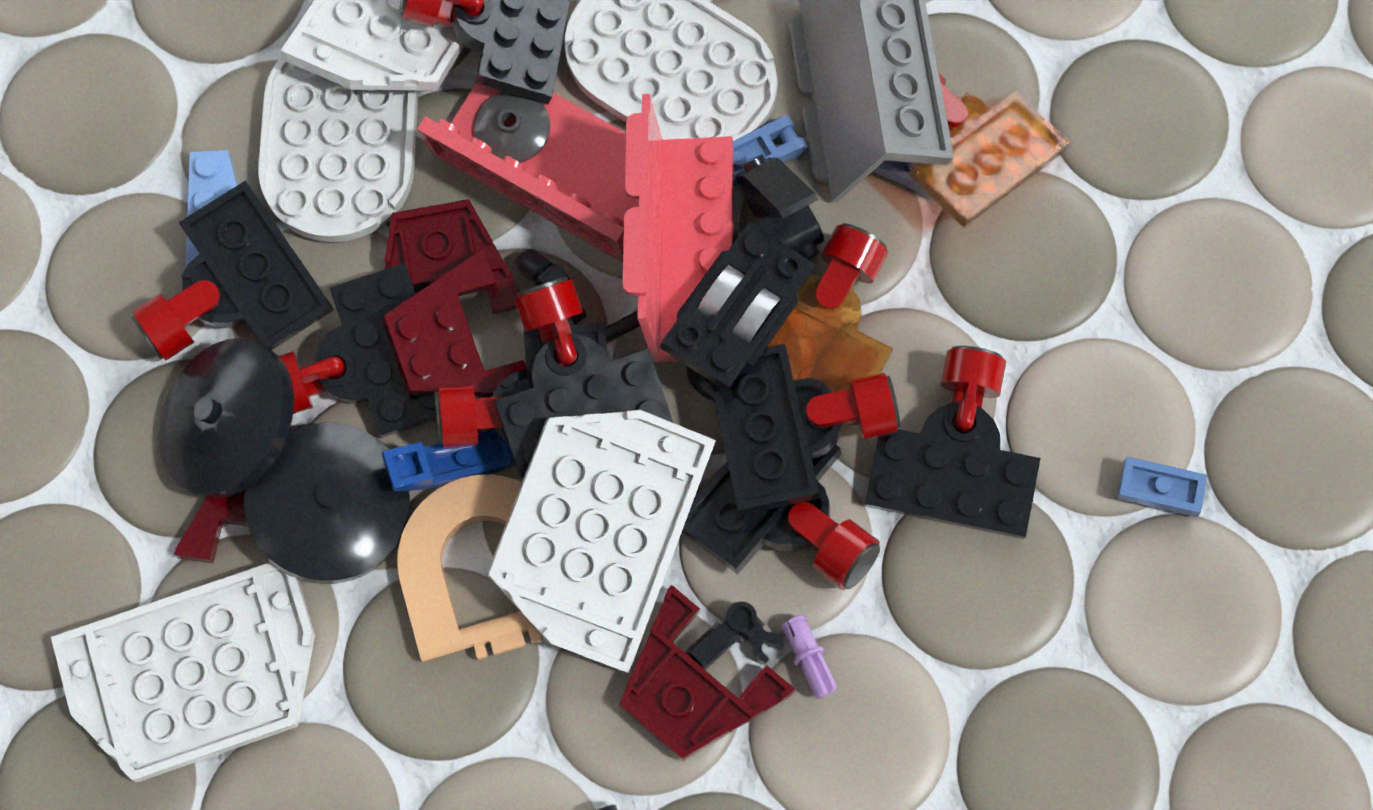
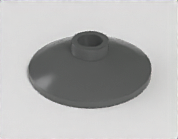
M500 92L489 98L479 109L475 119L474 133L476 138L491 147L492 154L501 159L507 155L522 163L536 156L545 146L550 134V118L542 103L507 92ZM507 118H516V123L513 126L505 127L503 125Z

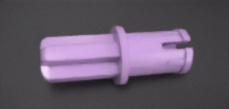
M800 615L788 620L790 625L787 622L783 623L781 626L782 631H784L796 657L794 664L801 667L814 697L821 699L834 693L836 683L823 658L825 650L823 647L818 646L807 623L806 616Z

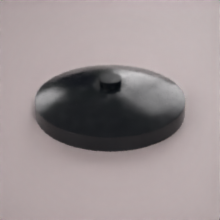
M241 338L227 339L201 351L178 375L163 406L159 425V448L166 471L180 487L208 498L232 496L257 482L277 459L291 427L294 411V391L289 371L275 352L251 340Z
M314 423L289 431L285 444L272 466L257 482L245 489V519L251 538L261 554L273 566L285 574L316 584L348 582L360 578L380 566L392 554L400 542L410 509L409 491H393L382 457V451L389 449L373 435L345 424Z

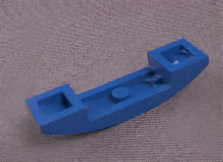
M495 430L478 433V445L443 448V444L437 443L423 447L422 442L382 451V457L393 491H412L441 487L464 477L490 475L515 466L508 444L501 439Z

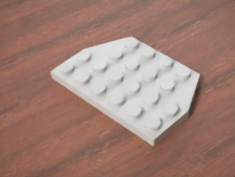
M314 0L281 49V59L348 89L437 91L464 45L455 40L457 34L452 27L435 23L432 28L402 19L401 14L398 13L401 0Z
M642 410L548 418L487 575L550 644L629 673L716 440Z
M267 563L52 636L51 640L70 715L114 759L123 772L132 781L137 783L298 727L315 633L299 579L291 577L271 563Z

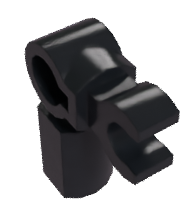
M535 249L523 251L515 261V265L522 276L535 286L566 276L570 280V277L557 263L553 265L550 260ZM583 307L582 313L569 317L574 325L587 316Z
M740 601L735 602L729 607L722 624L715 622L686 649V653L702 668L707 670L735 644L733 637L737 635L744 643L748 641L753 646L752 653L754 658L759 663L765 665L770 659L763 653L762 644L770 642L778 650H781L785 644L778 634L764 630L763 626L765 624L757 616L756 610L751 604Z

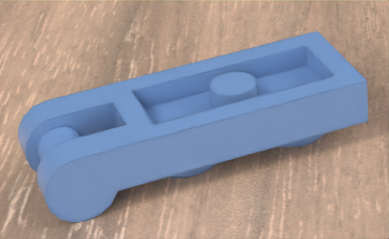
M789 116L780 117L733 141L734 175L744 170L742 163L760 154H763L765 159L768 157H778L782 162H785L787 160H795L808 151V146L803 138L797 137L795 134V125ZM781 138L784 144L776 147L772 140ZM734 176V187H735V186H737V185H739V184H738V182H737V180H736V178H735V176Z

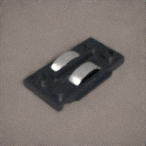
M749 222L730 249L720 253L679 309L677 321L661 341L660 349L728 392L744 368L755 365L797 306L799 299L796 295L813 273L816 264Z

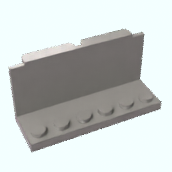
M799 0L802 17H795L791 20L789 31L799 89L802 93L812 96V102L803 108L812 174L817 181L829 183L831 200L839 202L884 160L947 165L954 159L925 0Z

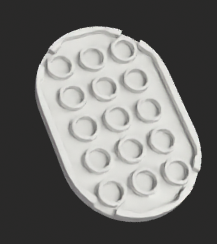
M581 0L570 16L565 33V50L568 67L574 81L591 100L624 122L627 121L631 114L642 112V94H650L663 140L732 136L734 141L764 126L773 111L777 96L778 78L770 49L753 29L708 0Z
M280 57L273 67L265 87L259 154L260 186L274 215L295 233L323 242H344L361 238L373 233L389 222L392 213L398 212L403 206L413 182L418 106L417 90L348 89L283 61Z

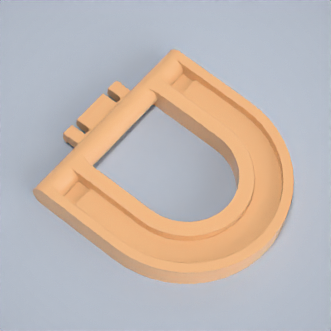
M498 475L464 477L452 481L431 493L421 502L409 518L400 539L397 564L401 588L422 662L471 647L475 648V655L478 660L489 658L485 646L487 643H491L494 656L525 647L524 632H529L532 644L542 641V635L520 611L459 629L443 570V558L446 547L452 537L462 528L480 521H494L506 525L522 482Z

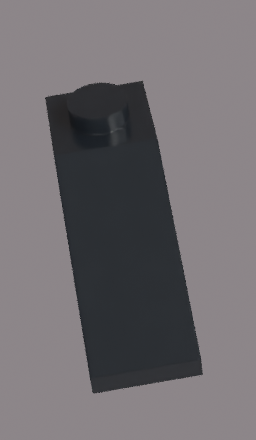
M763 154L757 155L742 163L744 170L734 175L754 217L785 218L818 200L815 192L778 157H768L765 159Z

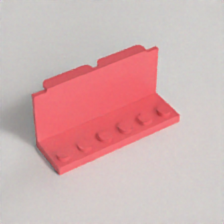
M476 83L451 123L443 119L435 122L426 116L424 117L417 130L435 157L623 262L624 215L628 209L639 207V198L629 197L625 190L626 132L553 93L549 104H543L550 118L549 138L543 149L536 156L520 163L507 155L501 159L492 154L491 147L476 138L474 133L475 119L481 106L489 98L503 91ZM507 118L503 125L505 127L513 126L516 123V118Z
M642 94V112L631 114L626 121L625 190L629 197L639 198V207L628 209L624 215L623 288L629 295H638V321L653 361L672 362L679 360L660 349L661 341L677 321L679 309L720 253L728 251L734 243V142L732 136L663 140L650 94Z

